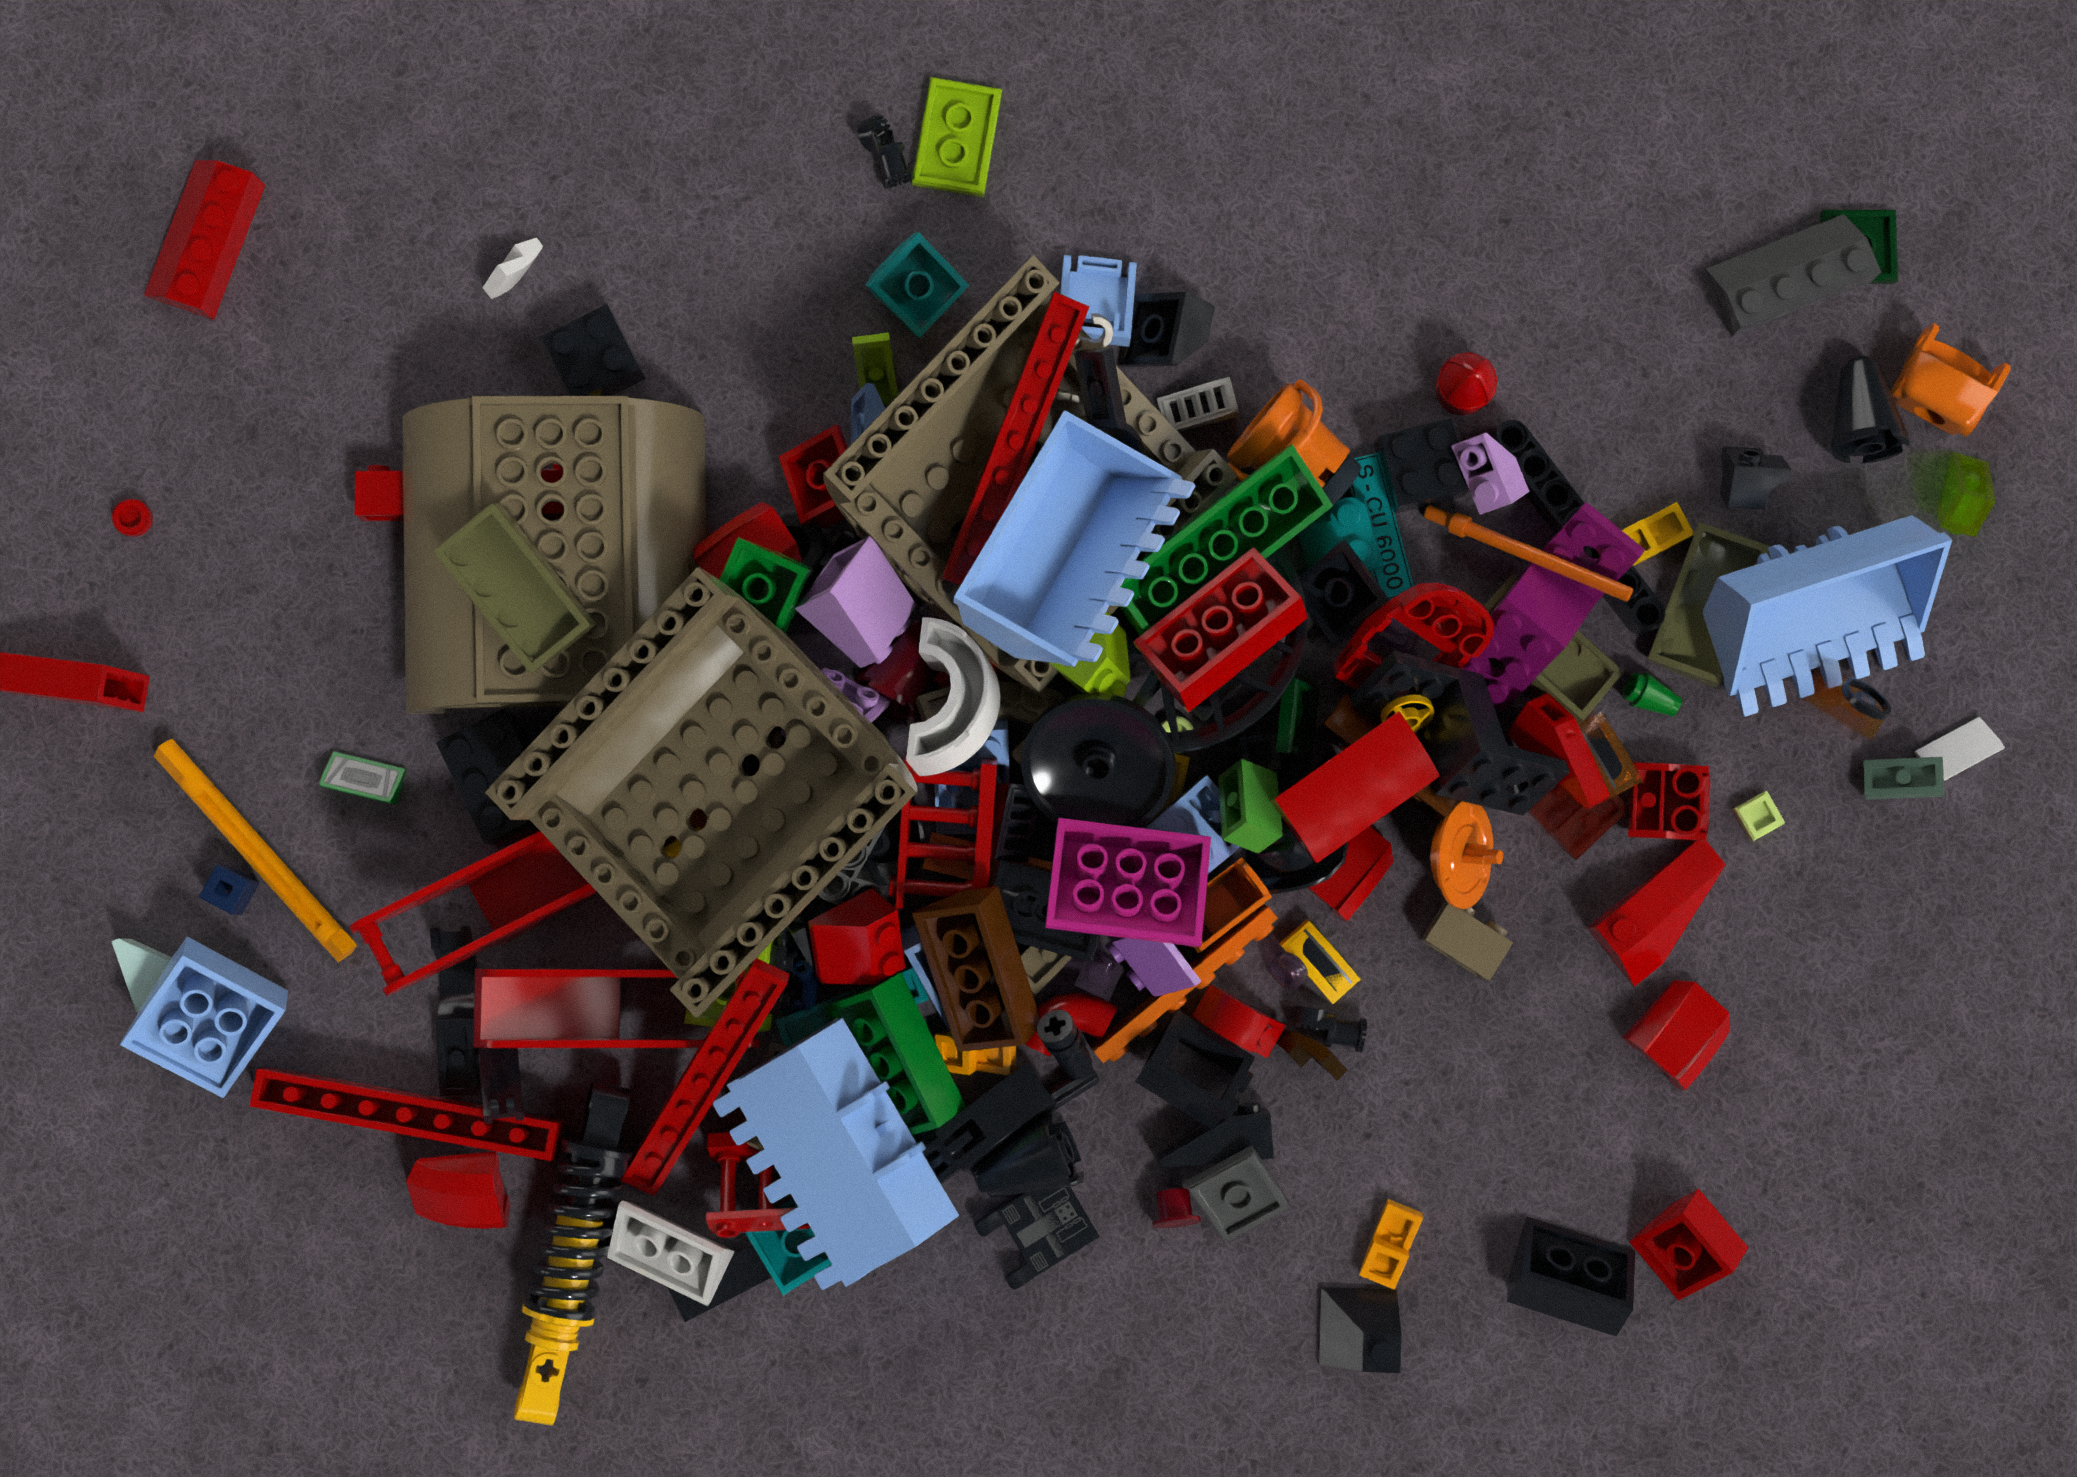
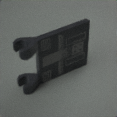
M1071 1187L1024 1193L974 1224L977 1232L982 1237L1005 1225L1027 1262L1006 1275V1281L1013 1290L1020 1288L1037 1275L1100 1237Z

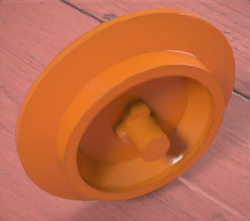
M1464 801L1457 802L1449 814L1438 824L1433 836L1430 855L1431 870L1437 886L1441 889L1446 901L1458 909H1468L1479 901L1490 878L1491 864H1501L1503 861L1502 850L1493 849V833L1486 811L1480 805Z

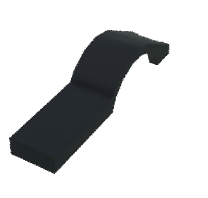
M1113 348L1086 349L1074 353L1087 423L1146 456L1140 436L1131 425L1126 423Z
M470 925L461 926L460 931L441 932L440 927L430 928L431 949L434 951L437 960L473 942ZM476 955L439 972L440 999L435 1022L440 1096L478 1095L480 1093L478 1047H473L475 969H478Z

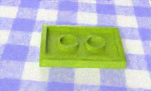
M930 77L912 186L984 197L1002 89Z

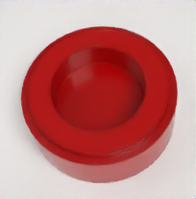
M125 499L114 508L112 522L120 533L129 537H138L150 529L153 515L151 509L145 503L137 499Z

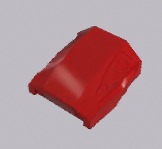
M1631 762L1628 837L1707 842L1710 809V767L1671 763Z

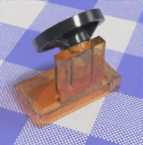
M1821 674L1814 685V694L1809 695L1805 701L1866 739H1873L1883 721L1891 712L1892 707L1887 699L1869 684L1854 678L1846 680L1842 677L1843 683L1841 685L1827 689Z

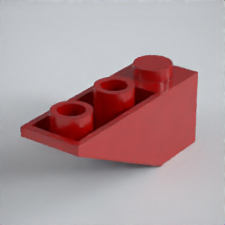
M1549 693L1527 702L1507 732V735L1517 744L1519 749L1566 760L1570 773L1559 784L1570 793L1577 803L1582 804L1587 810L1607 800L1610 793L1575 717Z

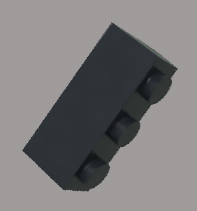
M1526 1217L1509 1273L1507 1302L1617 1337L1633 1311L1635 1250Z

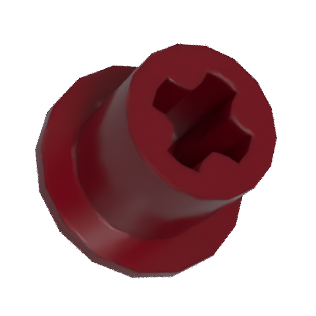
M1168 1189L1156 1193L1159 1219L1152 1222L1153 1228H1176L1201 1222L1200 1216L1192 1214L1191 1198L1188 1189Z

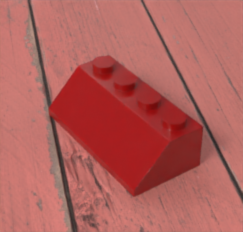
M195 160L145 290V297L212 320L215 319L265 188V184L253 172L218 160Z
M1253 547L1133 642L1165 688L1187 712H1190L1308 617L1302 597Z

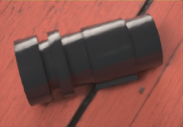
M1054 1010L1045 1014L1037 1025V1034L1049 1053L1053 1054L1067 1076L1074 1079L1084 1077L1090 1072L1093 1064L1086 1047V1042L1074 1020L1064 1010Z

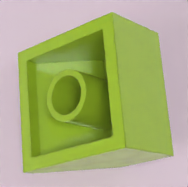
M1117 624L1112 634L1094 633L1091 637L1090 643L1098 644L1103 648L1096 662L1078 660L1075 667L1050 662L1051 666L1082 693L1099 692L1123 697L1127 689L1126 686L1131 681L1126 631L1119 624Z

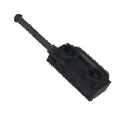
M787 927L777 937L776 944L771 945L769 964L790 974L787 985L769 1014L774 1015L788 1013V1011L793 1009L795 1002V991L792 988L793 965L799 961L798 951L794 950V945H788V938H786Z

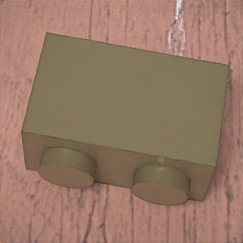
M1444 902L1420 941L1479 979L1490 981L1513 944L1512 941L1505 938L1508 932L1490 920L1483 924L1473 916L1476 911L1471 907L1468 909H1458L1451 906L1448 902Z

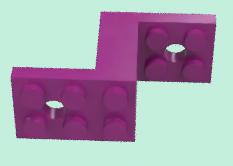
M1585 502L1542 551L1618 581L1641 557L1645 549L1589 503ZM1583 547H1593L1599 553L1600 558H1590L1585 554ZM1530 562L1490 614L1494 624V634L1489 645L1478 658L1471 657L1463 668L1483 674L1493 705L1503 712L1565 649L1596 602L1605 593ZM1489 658H1496L1501 661L1504 669L1493 667Z

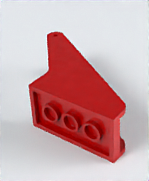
M539 831L357 920L349 926L352 934L359 933L364 944L369 945L382 970L380 974L387 985L382 991L385 996H389L489 948L510 942L594 895L597 891L544 834ZM469 886L493 932L405 976L399 964H395L381 939L383 934L377 924L454 889Z
M475 969L473 1047L699 1048L704 1039L619 1037L621 977L677 978L671 970ZM746 970L736 978V986ZM753 1038L747 1048L760 1047V1039Z

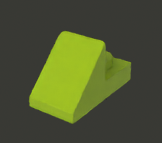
M889 332L852 337L859 388L861 389L866 383L874 384L883 405H889L898 396Z

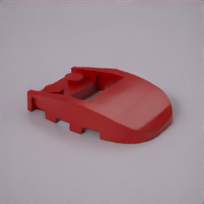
M1421 583L1412 586L1388 601L1364 620L1334 662L1335 677L1353 689H1358L1384 661L1367 649V643L1377 631H1383L1391 623V618L1396 619L1441 650L1431 661L1464 669V665L1471 657L1478 658L1489 645L1494 634L1492 618L1488 610L1481 603L1460 589L1441 583Z

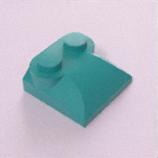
M915 232L902 242L873 272L865 286L876 300L882 302L917 338H920L967 289L969 284L919 232Z
M1365 495L1339 500L1326 513L1298 533L1307 569L1344 539L1347 540L1369 572L1384 568Z
M792 1198L778 1208H796L797 1204ZM795 1229L791 1232L787 1230L745 1232L782 1295L787 1294L814 1277L816 1273L832 1265L825 1251L808 1261H805L798 1251L797 1247L799 1244L815 1236L812 1229Z

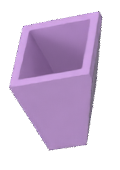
M869 536L835 553L795 609L855 664L862 668L874 662L880 664L888 657L893 649L890 645L895 636H900L909 627L912 621L909 616L917 605L877 543Z

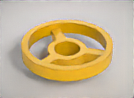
M1407 695L1387 704L1381 712L1382 723L1386 721L1388 715L1393 710L1395 713L1400 711L1413 732L1425 727L1432 720L1434 708L1432 702L1425 696ZM1410 703H1420L1426 705L1428 708L1417 710L1413 707L1403 709L1400 706Z

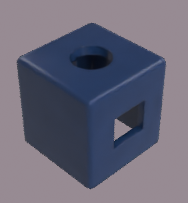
M217 864L201 891L199 898L229 914L242 915L256 891L259 881L231 866ZM230 884L233 888L230 894H227L226 890Z

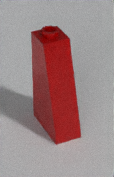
M0 652V692L144 712L150 679L148 675L103 664Z

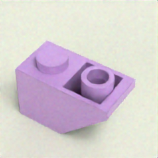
M1486 432L1451 446L1480 515L1512 504L1530 492L1516 457Z

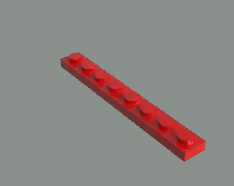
M1055 291L1052 293L941 579L961 586L1019 488L1090 306Z
M758 958L748 966L644 1136L632 1159H630L627 1172L622 1175L620 1181L653 1196L656 1195L787 985L789 973Z

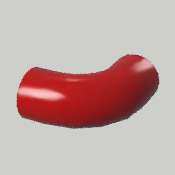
M1076 992L1058 994L1038 1005L1037 1010L1040 1019L1050 1011L1064 1010L1070 1014L1079 1031L1085 1032L1101 1041L1118 1007L1102 998ZM1037 1031L1025 1043L1028 1047L1050 1057L1051 1053L1044 1046Z

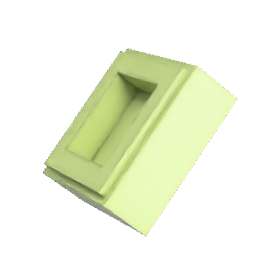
M1763 791L1732 809L1750 842L1785 824L1784 819L1767 791Z

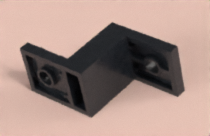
M1393 650L1350 696L1354 709L1381 715L1384 707L1391 701L1407 695L1425 696L1432 702L1434 716L1425 727L1416 731V735L1440 777L1431 782L1435 795L1524 816L1570 773L1566 760L1507 746L1483 674ZM1410 703L1400 706L1403 709L1409 707L1416 708L1417 710L1428 708L1426 705L1420 703ZM1394 710L1388 715L1389 718L1395 714Z

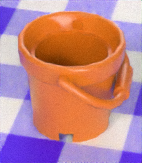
M1302 379L1297 380L1294 384L1287 383L1268 401L1242 432L1227 454L1228 465L1238 475L1236 477L1238 481L1242 482L1249 476L1243 473L1241 469L1248 467L1255 472L1289 444L1295 447L1321 488L1326 484L1324 481L1330 474H1334L1349 454L1350 449L1320 420L1323 412L1322 398L1312 386ZM1302 392L1307 394L1313 401V412L1303 403Z

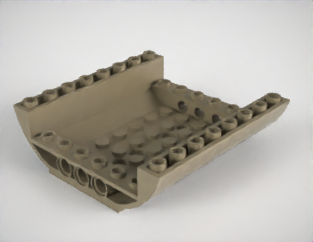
M1032 255L823 473V480L834 503L855 529L856 534L862 540L870 536L877 543L897 576L941 620L948 621L963 629L978 644L989 662L1024 686L1040 693L1056 676L1058 671L1050 665V662L1014 658L965 626L962 622L958 605L953 602L960 586L941 579L956 541L952 536L953 526L957 522L964 521L1015 390L1013 384L1016 382L1014 370L1018 346H1022L1023 342L1021 337L1031 330L1033 332L1038 331L1051 297L1050 293L1059 284V281L1046 267ZM1081 328L1078 337L1091 339ZM1073 348L1058 389L1081 392L1074 353L1086 349ZM1116 366L1126 423L1131 425L1140 436L1146 457L1182 477L1181 480L1190 481L1195 484V488L1189 498H1170L1166 505L1177 508L1180 511L1173 525L1156 524L1151 533L1162 535L1167 540L1211 506L1238 475L1214 449L1195 451ZM1053 400L1037 443L1041 447L1044 446L1052 432L1053 419L1056 416L1061 417L1064 410L1078 418L1085 417L1083 403ZM1029 461V464H1028V467H1027V469H1026V472H1025V474H1024L1023 479L1025 478L1026 474L1028 473V471H1029L1030 467L1032 466L1033 462ZM1140 551L1136 560L1140 561L1150 552ZM1110 605L1107 612L1111 615L1119 606Z
M472 396V398L432 403L408 411L402 416L406 714L445 713V708L567 706L690 576L688 564L694 561V547L707 538L704 415L685 406L648 399L628 398V396ZM548 464H557L563 469V476L556 483H548L541 477L542 469ZM551 501L560 503L564 507L563 516L556 521L546 520L541 513L546 503ZM492 502L500 503L597 624L582 638L533 674L529 673L433 552Z
M697 567L485 793L511 820H530L674 973L679 980L670 991L698 1018L917 793V785L907 766L887 742L885 736L780 628H777L762 613L726 584L700 567ZM777 726L783 728L786 733V741L778 749L772 747L769 742V733ZM749 754L757 756L760 762L759 770L753 776L747 775L742 767L744 758ZM698 808L702 809L707 816L706 826L700 831L694 829L690 823L692 812ZM670 836H675L681 843L680 853L674 858L668 856L664 849L665 841Z

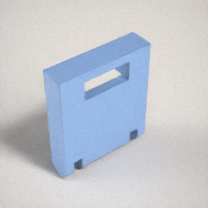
M1064 255L1060 294L1090 306L1084 322L1093 323L1091 318L1093 313L1101 314L1108 319L1113 328V337L1108 345L1129 347L1137 263L1129 262L1127 277H1120L1122 260L1079 255L1077 272L1070 271L1072 264L1071 255ZM1082 326V329L1091 339H1097L1103 333V328Z

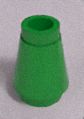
M1635 672L1632 674L1623 690V699L1629 701L1631 707L1670 717L1676 715L1682 704V697L1676 695V693L1648 673L1640 674Z

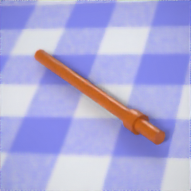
M1429 505L1425 510V519L1447 527L1449 533L1461 538L1469 536L1625 602L1632 595V587L1472 522V517L1459 512L1452 514L1433 505Z

